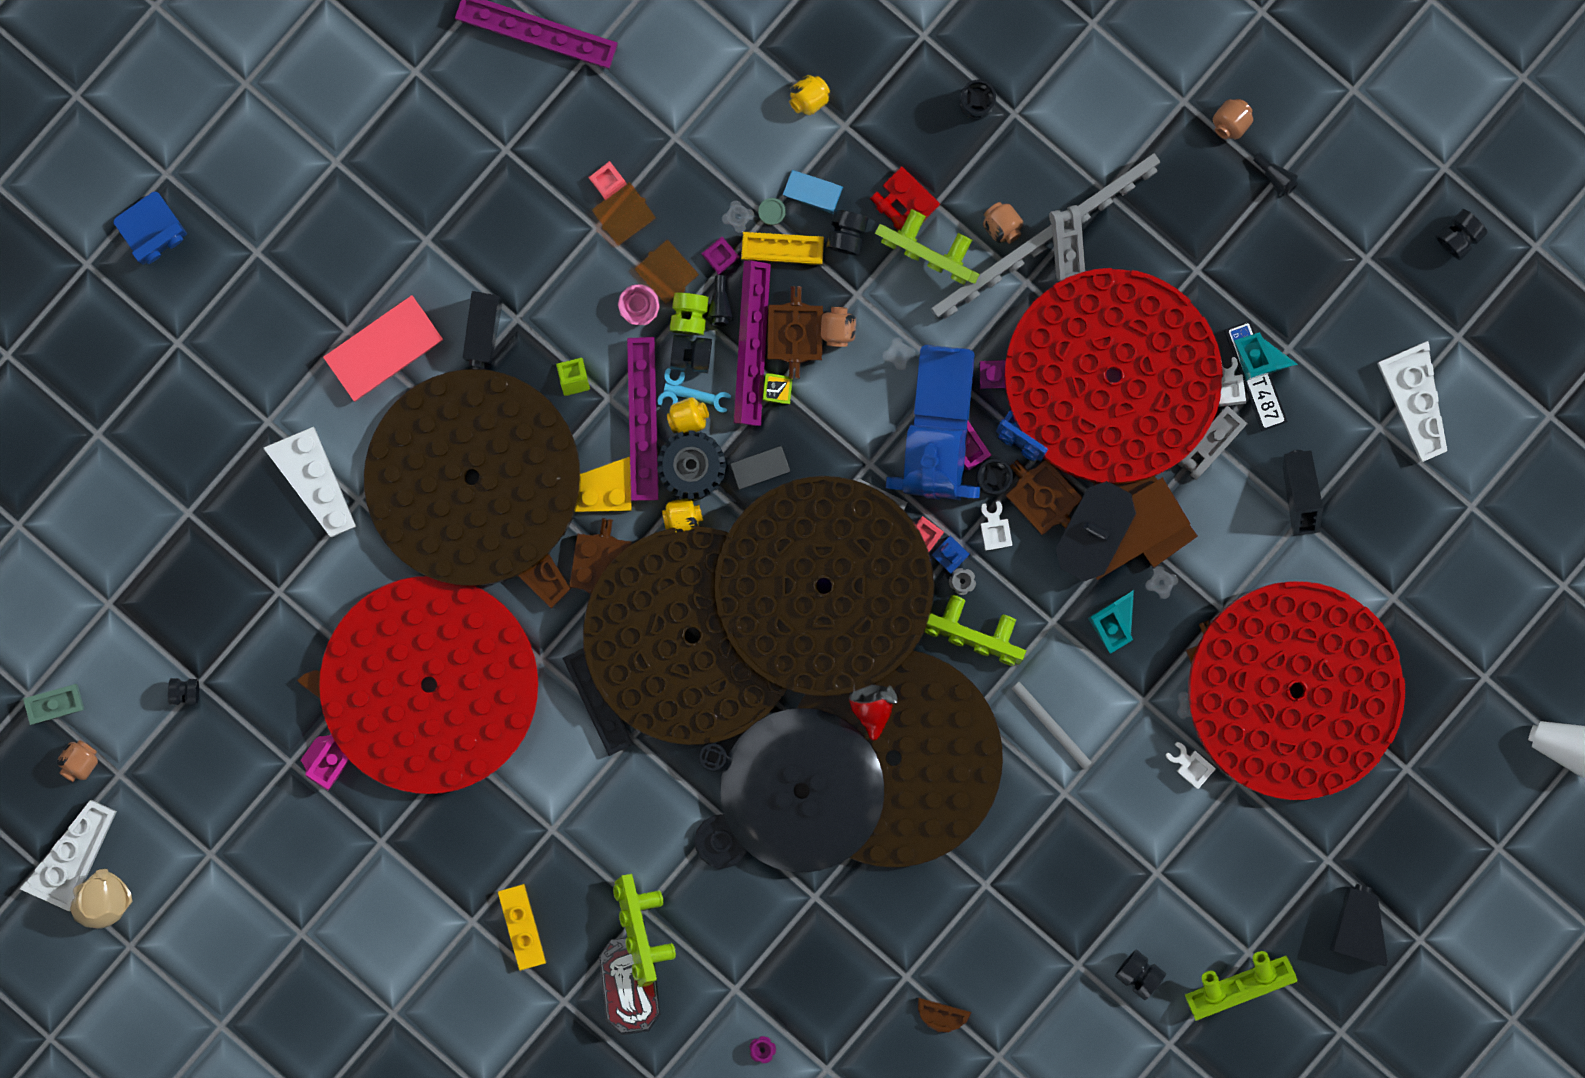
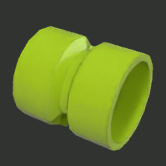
M674 293L672 308L676 311V314L671 316L669 331L685 335L704 336L706 320L702 315L707 313L709 297L690 293ZM686 314H691V319H686Z

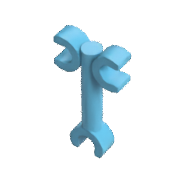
M667 368L664 374L666 380L664 392L660 394L657 400L659 406H662L663 400L666 397L672 398L673 404L678 402L676 396L683 398L693 397L698 402L713 405L720 413H727L728 409L720 407L718 403L721 398L731 399L729 393L721 392L714 395L680 386L685 380V373L681 372L680 378L673 381L670 379L671 369Z

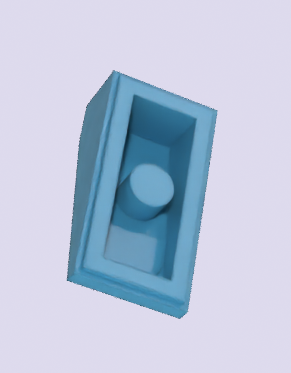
M792 170L783 196L834 214L843 187Z

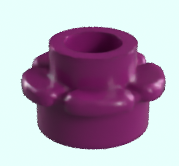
M766 1036L754 1039L749 1046L751 1050L750 1056L756 1062L768 1063L776 1053L775 1044ZM764 1047L765 1052H761L760 1048Z

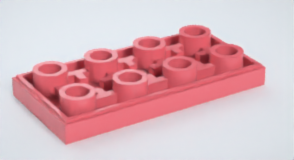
M411 295L323 358L353 401L356 402L444 339L416 299Z

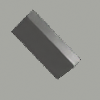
M782 446L730 464L739 490L790 472Z

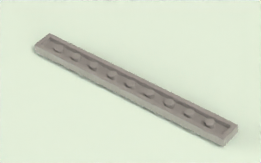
M1155 153L1080 204L1078 208L1081 213V224H1084L1091 218L1089 213L1096 208L1102 211L1113 203L1111 198L1119 192L1124 196L1136 187L1134 185L1135 181L1141 177L1145 181L1158 171L1155 167L1159 165L1160 160ZM1070 221L1064 222V227L1070 226ZM1052 225L981 273L975 284L968 282L932 307L931 312L935 318L938 319L943 316L944 319H947L958 311L956 308L958 304L964 300L968 304L980 296L978 290L986 285L990 289L1003 280L1000 276L1007 270H1010L1011 273L1015 272L1025 264L1023 259L1031 254L1033 257H1036L1047 249L1045 244L1053 239Z

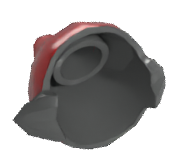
M870 685L849 694L851 709L866 728L871 740L878 739L891 715L893 704L897 703V695L891 686Z

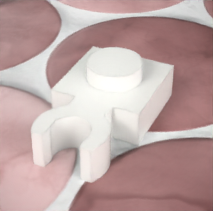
M1235 357L1232 358L1231 368L1226 369L1222 366L1223 375L1219 407L1246 404L1243 375H1234L1238 365Z
M1000 501L996 502L997 510L995 513L987 511L986 503L981 506L982 514L988 519L987 523L980 524L985 551L1012 546L1008 519L1000 520L999 518L1002 512Z
M1176 742L1175 746L1180 749V755L1173 757L1170 753H1166L1165 756L1171 762L1180 763L1181 766L1177 772L1196 789H1199L1216 768L1196 751H1193L1189 756L1185 746L1180 742Z

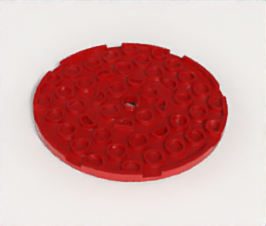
M1103 268L1081 272L1056 283L1037 298L1026 310L1017 324L1008 347L1005 362V389L1009 408L1019 430L1048 449L1043 457L1045 460L1077 478L1098 483L1108 481L1112 484H1123L1157 476L1174 467L1195 449L1207 433L1216 415L1221 398L1223 371L1221 356L1213 331L1205 317H1202L1187 296L1169 283L1150 274L1135 270ZM1110 369L1118 370L1121 374L1120 381L1110 383L1106 378V372Z
M427 576L411 577L389 583L371 592L353 606L342 618L334 630L323 656L319 685L323 715L333 739L345 756L363 773L386 786L401 791L422 794L446 793L460 790L485 779L497 771L518 749L530 728L535 714L538 699V670L531 644L523 628L513 614L495 597L476 586L448 584ZM426 677H433L437 681L435 691L430 693L423 691L421 684Z
M1294 581L1274 583L1260 587L1239 597L1224 608L1212 621L1199 641L1193 656L1188 682L1189 707L1195 730L1213 761L1227 775L1248 789L1267 796L1289 800H1307L1337 793L1367 775L1380 762V758L1396 736L1405 701V680L1399 661L1400 656L1394 641L1381 621L1369 608L1363 606L1343 591L1319 583ZM1294 683H1300L1303 687V694L1299 698H1294L1290 694L1289 688Z

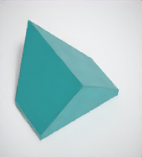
M1260 332L1234 340L1246 381L1298 365L1262 338Z
M1134 590L1088 618L1110 654L1133 640L1131 628Z

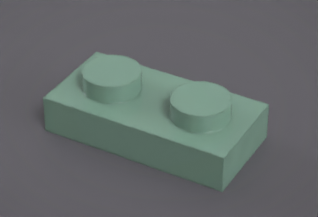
M78 684L23 698L30 725L85 710Z

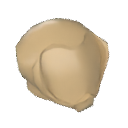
M108 869L97 870L87 881L73 889L74 899L71 902L70 910L74 920L81 925L96 929L106 928L121 919L126 909L133 902L132 894L126 884L116 875L108 872Z

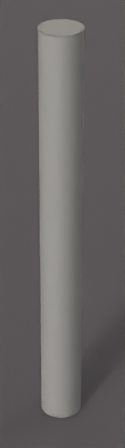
M1020 682L1011 688L1083 769H1086L1092 762Z

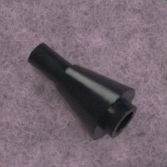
M1258 153L1253 161L1265 171L1266 176L1279 196L1284 193L1289 195L1297 187L1298 183L1296 180L1298 175L1275 163L1272 164L1262 153Z
M723 275L715 276V292L713 293L706 318L707 321L712 322L713 326H727L728 322L733 320L727 293H725V276Z

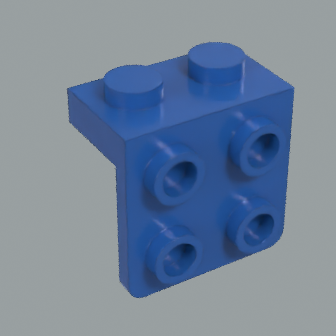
M158 192L150 193L114 219V225L133 250L132 254L142 265L153 263L161 257V252L167 248L172 249L184 240L183 237L187 235L185 229Z
M1011 410L999 423L996 433L999 434L998 438L1008 446L1016 445L1022 449L1021 454L1031 461L1036 459L1040 462L1042 461L1048 449L1019 430Z

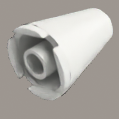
M1540 721L1538 726L1533 725L1528 738L1529 741L1533 742L1532 748L1585 779V726Z

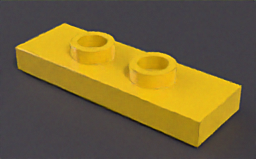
M743 232L741 260L822 265L824 237Z
M525 884L498 891L519 971L545 964L546 959Z

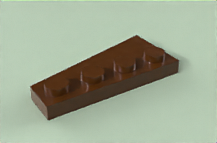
M549 554L537 565L518 575L551 609L571 590Z

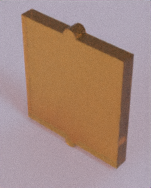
M630 182L592 209L603 225V231H607L618 246L656 219L646 205V199L640 197Z
M668 239L654 252L650 251L648 253L649 256L634 269L665 304L674 298V293L685 292V287L699 276L697 271Z

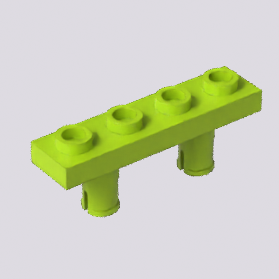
M911 209L901 231H895L879 224L875 234L883 237L881 243L893 249H896L897 245L906 249L904 255L916 261H919L920 257L928 260V267L942 273L943 269L951 272L950 278L965 285L966 281L976 283L980 274L963 266L964 263L962 262L973 241L972 239L957 233L948 254L942 255L917 242L916 236L926 216Z
M955 595L950 596L942 617L930 614L924 633L938 637L939 634L948 637V641L954 645H969L974 647L976 653L983 656L995 655L1000 657V662L1010 666H1014L1015 663L1020 665L1023 661L1026 650L1009 643L1016 619L1007 615H1001L994 636H988L958 623L965 600Z
M632 874L622 875L615 881L613 893L615 899L620 903V923L622 927H625L627 933L626 949L632 955L634 963L632 964V975L638 981L639 987L649 986L657 980L653 963L672 960L676 957L675 948L672 943L653 947L649 946L641 910L661 907L663 905V896L660 890L637 894Z
M1265 951L1256 952L1252 957L1255 968L1221 981L1218 980V976L1214 971L1203 973L1201 979L1204 987L1185 994L1195 1021L1298 982L1287 956L1270 962L1269 956Z

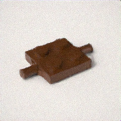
M791 286V302L784 305H769L768 360H783L789 363L788 379H793L794 368L795 379H800V363L805 361H822L821 317L823 315V306H809L801 303L802 287L797 286V297H795V286Z
M1017 459L1010 467L1020 479L1017 485L1005 496L1041 535L1045 534L1052 526L1060 523L1066 529L1071 521L1069 515L1073 507L1082 500V497L1047 460H1044L1036 468L1027 471Z
M602 518L600 534L592 536L577 534L570 588L583 589L588 593H592L593 588L607 566L631 545L632 542L618 540L611 536L612 519H608L607 529H605L607 519Z

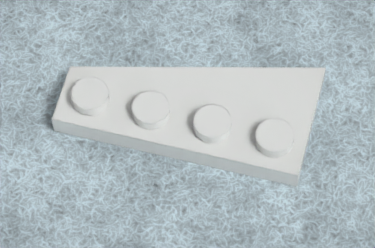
M1428 341L1377 363L1420 462L1447 451Z
M315 427L264 447L265 451L331 538L356 527Z
M90 800L69 826L66 833L57 841L50 853L34 870L35 872L20 889L70 912L71 902L74 899L73 889L85 882L117 811Z

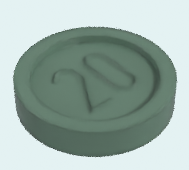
M767 198L759 206V217L767 225L779 224L785 217V206L779 199Z

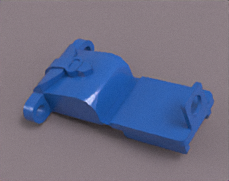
M924 345L921 347L914 410L915 420L914 425H910L907 432L904 478L886 477L885 488L903 490L905 494L924 496L928 499L940 500V498L961 500V497H980L979 486L962 484L975 356L971 349Z

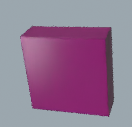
M720 237L701 253L718 275L740 258L723 237Z

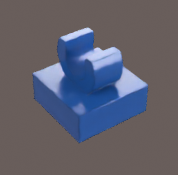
M950 535L931 556L951 574L970 554Z

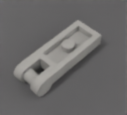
M1077 205L1067 207L1066 211L1060 212V210H1055L1049 213L1053 231L1056 279L1059 282L1070 276L1085 272L1081 213ZM1070 221V226L1064 227V222Z
M1226 406L1213 420L1207 433L1195 449L1178 465L1181 468L1183 466L1191 472L1190 476L1197 480L1247 423L1230 407ZM1196 452L1204 459L1199 465L1191 458Z

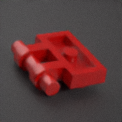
M902 166L883 185L890 194L884 198L876 192L870 198L877 206L876 210L881 214L887 215L894 222L893 226L897 230L902 229L911 209L925 215L926 220L940 206V203ZM896 200L907 210L903 215L892 206Z

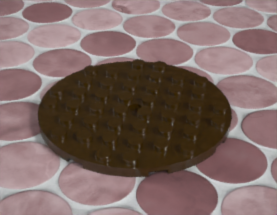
M480 369L457 370L434 376L421 382L400 397L386 412L377 426L368 447L364 468V491L367 507L375 528L386 545L404 563L419 573L440 582L460 586L500 583L525 573L542 561L566 533L577 508L581 487L578 449L569 426L555 406L538 390L515 377L500 372ZM469 470H476L480 475L479 481L474 485H469L465 482V476Z
M833 476L796 479L773 488L756 499L738 517L728 532L718 557L715 573V598L718 614L727 637L737 653L752 669L770 682L794 692L808 695L829 696L854 692L866 688L891 674L907 659L920 641L931 614L934 597V575L931 558L919 529L909 515L895 501L881 491L852 479ZM821 578L829 579L832 584V588L827 594H823L817 589V582Z
M694 526V530L675 532V528H670L640 539L621 552L607 566L593 588L587 604L583 625V647L587 667L595 687L608 706L623 721L638 731L658 740L693 745L729 739L748 730L753 724L767 716L787 690V688L772 683L758 674L742 659L729 641L719 617L715 598V573L719 554L727 538L728 532ZM691 627L696 628L700 634L699 640L693 644L685 640V631Z
M912 651L907 659L891 674L872 684L886 687L891 686L897 695V703L893 704L891 715L877 740L869 738L866 728L853 713L849 700L850 693L829 696L805 694L797 707L829 712L846 720L864 735L877 755L884 779L882 812L872 835L850 857L862 863L875 866L907 867L937 859L961 845L974 833L987 816L994 803L1002 776L1003 751L1000 731L995 716L982 693L973 682L950 664L931 655ZM890 750L900 752L902 756L900 764L896 766L889 765L886 761V754ZM798 783L794 787V794L800 799L806 798L810 793V789L805 783Z

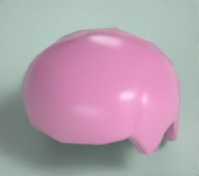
M642 284L628 286L620 294L618 301L620 315L632 325L649 324L657 317L660 307L658 296L654 290Z

